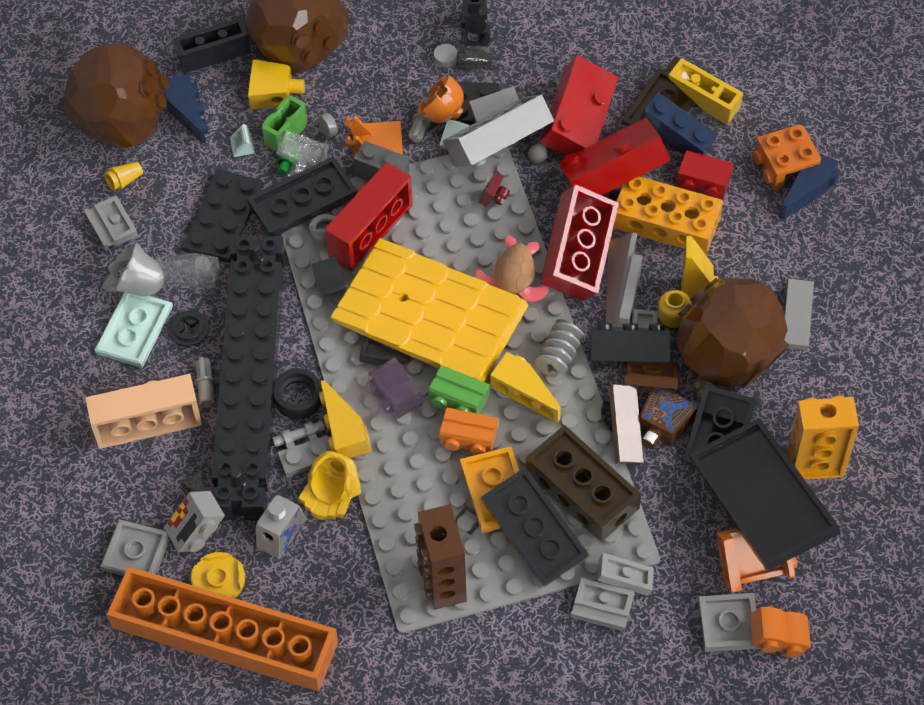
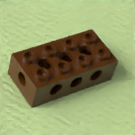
M451 504L418 512V523L414 524L417 545L416 553L418 557L417 565L420 576H423L424 591L427 601H433L435 610L467 602L465 552Z

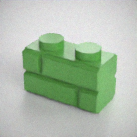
M441 366L429 387V401L439 409L452 408L481 414L490 395V384Z

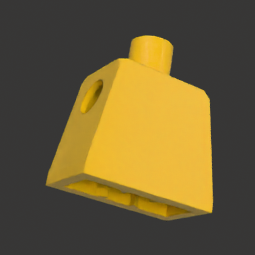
M253 60L248 93L250 109L278 107L285 98L290 96V93L304 94L305 80L292 79L290 66Z

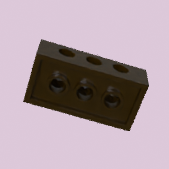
M563 425L526 457V468L535 481L600 542L605 540L640 509L641 493L566 425Z

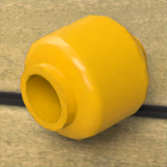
M671 290L665 292L660 297L658 317L662 324L670 328H679L681 316L678 313L687 304H691L687 294L679 290Z

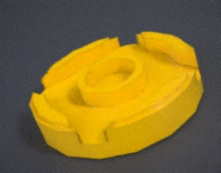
M214 552L207 554L193 567L190 578L192 586L232 598L237 597L244 587L246 576L243 565L229 553Z

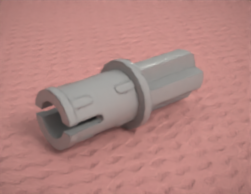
M423 98L421 101L426 103L427 98ZM417 112L412 118L413 124L408 134V137L415 143L422 140L426 128L431 124V121Z
M200 357L196 361L197 379L195 380V386L198 387V404L202 408L215 405L213 386L216 382L212 377L211 360Z

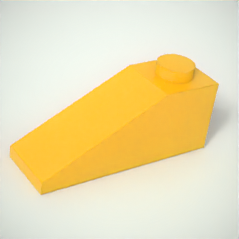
M683 58L680 59L668 75V78L703 111L726 125L730 123L740 109L743 92Z
M686 236L681 291L691 299L700 289L707 291L705 289L706 286L715 278L718 279V276H714L713 264L693 237Z
M506 352L490 374V388L558 424L561 407L524 358Z

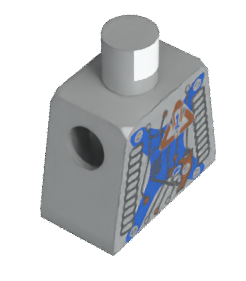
M276 495L256 524V547L280 559L306 521L301 507L280 495Z

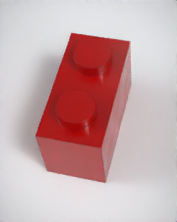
M686 150L678 171L676 186L685 190L703 193L713 198L724 199L732 178L734 163Z

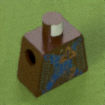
M652 387L640 416V430L645 432L641 439L642 444L648 449H654L660 440L671 446L695 421L699 405L666 388Z

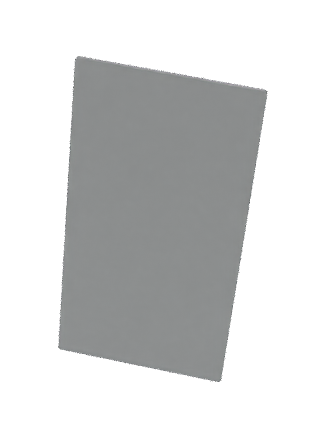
M508 146L486 157L487 162L476 168H473V166L455 167L449 154L409 164L413 205L383 237L384 240L413 250L416 254L445 264L448 268L475 277L477 270H481L486 275L494 277L496 261L507 250L505 238L508 235L516 239L517 244L522 243L525 246L528 243L537 242L539 249L532 255L535 264V277L530 287L545 286L540 284L547 250ZM496 173L504 177L500 186L509 189L510 193L502 206L492 200L485 207L478 202L487 183ZM359 177L350 178L357 191L362 185H366L369 182ZM351 200L322 214L337 216ZM314 218L281 233L323 379L361 417L368 431L372 452L351 459L356 465L361 494L358 495L399 633H407L579 586L581 578L597 581L599 557L602 553L646 566L659 564L660 555L641 504L637 512L605 540L600 542L540 486L588 552L589 557L544 588L502 529L481 533L480 526H478L472 535L466 533L478 521L477 517L467 510L457 520V528L465 552L467 602L435 610L433 601H427L424 579L423 576H420L417 565L418 557L416 553L417 545L414 524L418 523V512L451 504L456 521L457 515L466 505L474 510L460 465V459L474 455L468 450L459 449L458 451H451L440 445L439 434L446 408L439 409L429 401L428 390L439 368L414 357H411L401 365L389 367L360 362L359 356L365 336L334 323L331 315L338 307L348 288H350L359 270L362 269L369 254L353 272L338 264L343 283L347 284L348 288L321 297L311 264L329 258L327 246H320L310 235L309 225ZM321 222L317 225L316 229H325L331 222ZM548 287L549 291L546 297L535 302L526 301L528 308L486 378L485 383L490 384V374L506 352L514 356H521L531 365L560 405V421L557 424L490 388L489 398L481 414L499 418V429L493 451L512 446L520 471L526 467V457L563 425H566L634 487L626 464L615 463L613 432L603 423L601 417L603 401L581 342L580 346L575 349L576 354L571 357L572 362L567 365V372L558 373L557 376H548L542 373L535 365V359L539 356V352L543 348V344L547 340V336L551 332L556 320L564 319L574 324L562 292Z

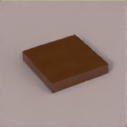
M626 362L625 385L677 389L678 364L672 362Z

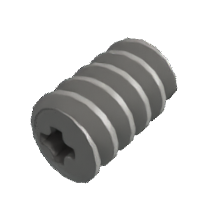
M556 320L551 332L547 336V340L543 344V348L539 352V356L535 359L536 367L548 376H557L558 373L567 372V365L572 362L571 357L576 354L575 349L580 346V341L584 338L582 330L567 320Z

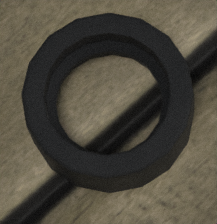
M301 368L290 369L279 375L274 382L273 396L275 406L285 417L297 420L309 418L322 406L319 392H322L320 379L315 373ZM306 383L313 389V396L309 401L295 405L284 401L283 391L291 384Z

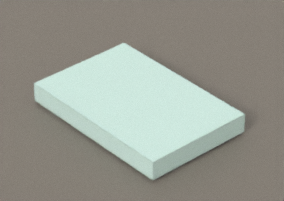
M124 292L94 350L95 354L143 368L173 307L172 302L152 296L144 297Z

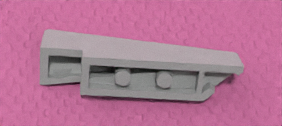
M637 233L627 234L609 243L606 323H612V327H623V323H630L643 260L642 255L635 254Z

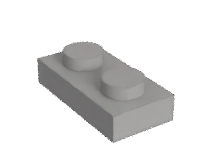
M602 553L599 557L597 581L648 596L653 588L654 568Z

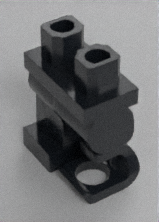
M463 0L461 11L462 28H465L463 29L464 45H488L491 37L490 25L486 23L487 0ZM470 33L480 34L481 38L478 41H471L467 36Z

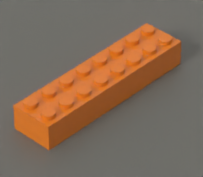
M129 566L107 613L113 629L318 692L338 644L335 628Z

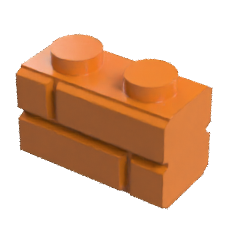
M446 408L439 434L440 445L451 451H458L459 449L468 450L473 455L493 451L499 429V418Z

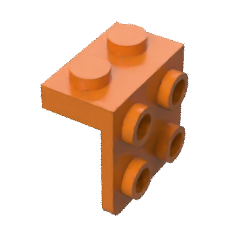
M803 125L792 126L757 137L755 151H753V159L756 165H761L763 178L767 184H771L774 191L783 189L787 174L819 165L821 157Z

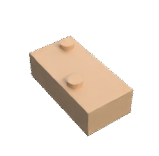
M190 374L160 381L153 380L142 385L86 397L90 423L99 449L202 426Z

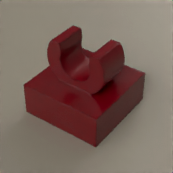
M494 173L478 203L487 207L493 200L496 204L502 206L510 193L509 189L500 186L504 177Z

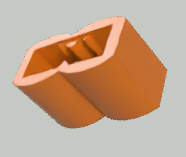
M760 607L750 614L752 644L754 647L762 649L766 653L778 651L792 658L801 656L803 652L811 648L808 617L797 612H784L773 607Z

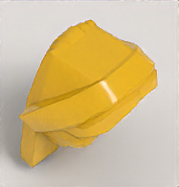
M325 451L320 454L312 463L307 474L308 484L300 494L299 500L305 506V509L319 520L326 521L327 519L336 520V517L343 518L351 498L361 494L359 477L354 461L350 457L332 451Z

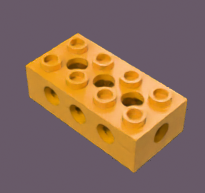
M639 176L623 184L616 201L619 204L613 228L628 233H637L638 236L685 249L686 236H692L705 255H707L721 218L723 200Z
M834 396L830 399L807 398L798 401L787 456L804 479L845 476L859 427L854 397Z

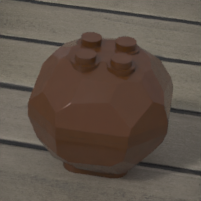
M251 0L245 28L267 62L288 65L291 67V72L301 74L320 64L345 40L348 31L349 14L341 0Z
M113 42L96 47L81 56L68 76L64 93L65 113L85 135L110 147L123 149L133 147L148 141L154 136L160 114L167 106L164 92L169 88V81L165 75L160 74L151 60L130 44Z
M715 278L706 286L705 289L707 291L700 289L691 298L693 305L687 304L678 313L681 318L676 345L685 364L702 379L718 386L728 388L740 386L742 389H745L764 373L790 346L784 340L788 329L783 308L773 291L764 283L747 278H725L721 280Z

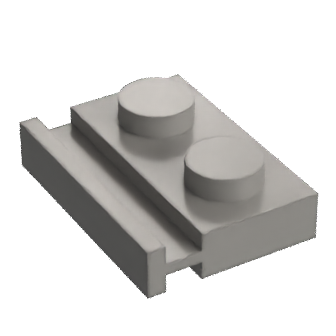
M117 195L95 204L94 208L90 210L84 209L85 216L105 251L109 250L108 247L118 246L138 237L137 230Z
M581 578L571 618L625 632L635 591Z

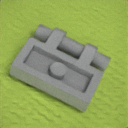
M322 421L314 424L309 422L304 424L302 428L293 431L288 429L282 431L281 435L272 437L275 447L286 445L287 449L279 451L278 456L287 478L309 471L313 461L325 451H332L328 435L321 438L316 436L317 433L325 431ZM308 437L309 442L295 446L293 441Z

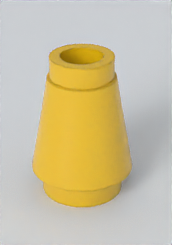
M137 161L111 167L108 172H105V180L111 190H121L143 175V170Z

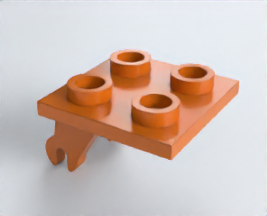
M349 116L345 117L344 124L350 128L353 134V141L350 140V136H347L345 144L351 147L354 157L364 141L403 155L401 121L363 123L357 116H354L353 121L349 120Z

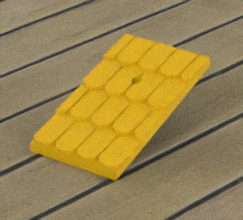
M379 238L374 246L375 248L364 262L362 269L359 270L350 288H348L338 307L331 315L333 322L436 368L445 366L485 382L528 308L526 300L491 286L483 280L448 268L445 264L416 254L413 250Z

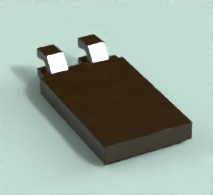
M675 56L666 70L659 68L623 118V125L628 127L638 122L644 109L658 92L685 112H688L694 101L668 78V75L680 61V58Z

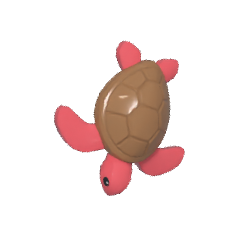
M508 235L505 238L507 250L496 261L494 277L486 275L481 270L476 271L475 278L512 294L519 293L524 300L529 302L541 300L546 297L549 291L546 286L530 287L535 277V264L532 255L539 249L537 242H531L525 246L522 243L517 244L516 239Z

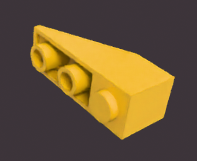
M325 380L321 381L323 391L319 392L322 406L327 408L328 414L324 415L327 429H331L332 437L328 438L332 452H337L350 458L372 452L368 431L361 417Z

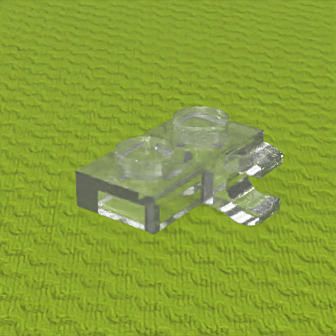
M285 130L282 132L276 155L294 161L288 172L289 178L305 170V166L312 167L326 160L329 146Z

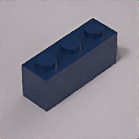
M659 92L644 109L640 120L647 118L659 136L684 155L686 150L705 155L718 136Z

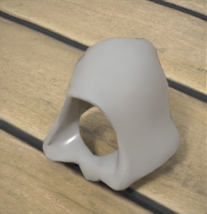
M135 242L126 251L119 254L114 262L109 264L108 270L110 275L103 283L102 288L111 292H127L144 297L151 296L163 287L164 273L159 263L147 255L140 244ZM127 264V266L125 267L124 271L118 279V270Z

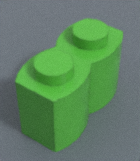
M289 96L279 104L277 112L266 118L262 125L265 146L280 153L284 147L291 144L294 136L300 134L305 129L307 114L304 102Z

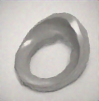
M331 214L318 215L309 225L310 235L322 247L327 246L325 229L317 230L316 227L321 222H332L336 216Z

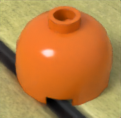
M447 75V77L443 76L428 91L430 95L427 98V102L421 101L417 109L419 114L431 122L440 124L449 121L451 118L456 120L463 112L461 106L464 102V92L458 82L450 75Z

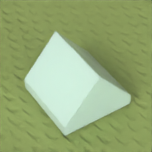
M242 124L230 137L234 157L255 153L251 134L247 126Z

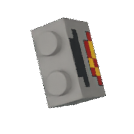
M211 491L189 492L166 523L164 529L178 552H197L204 547L206 540L216 531L225 515Z

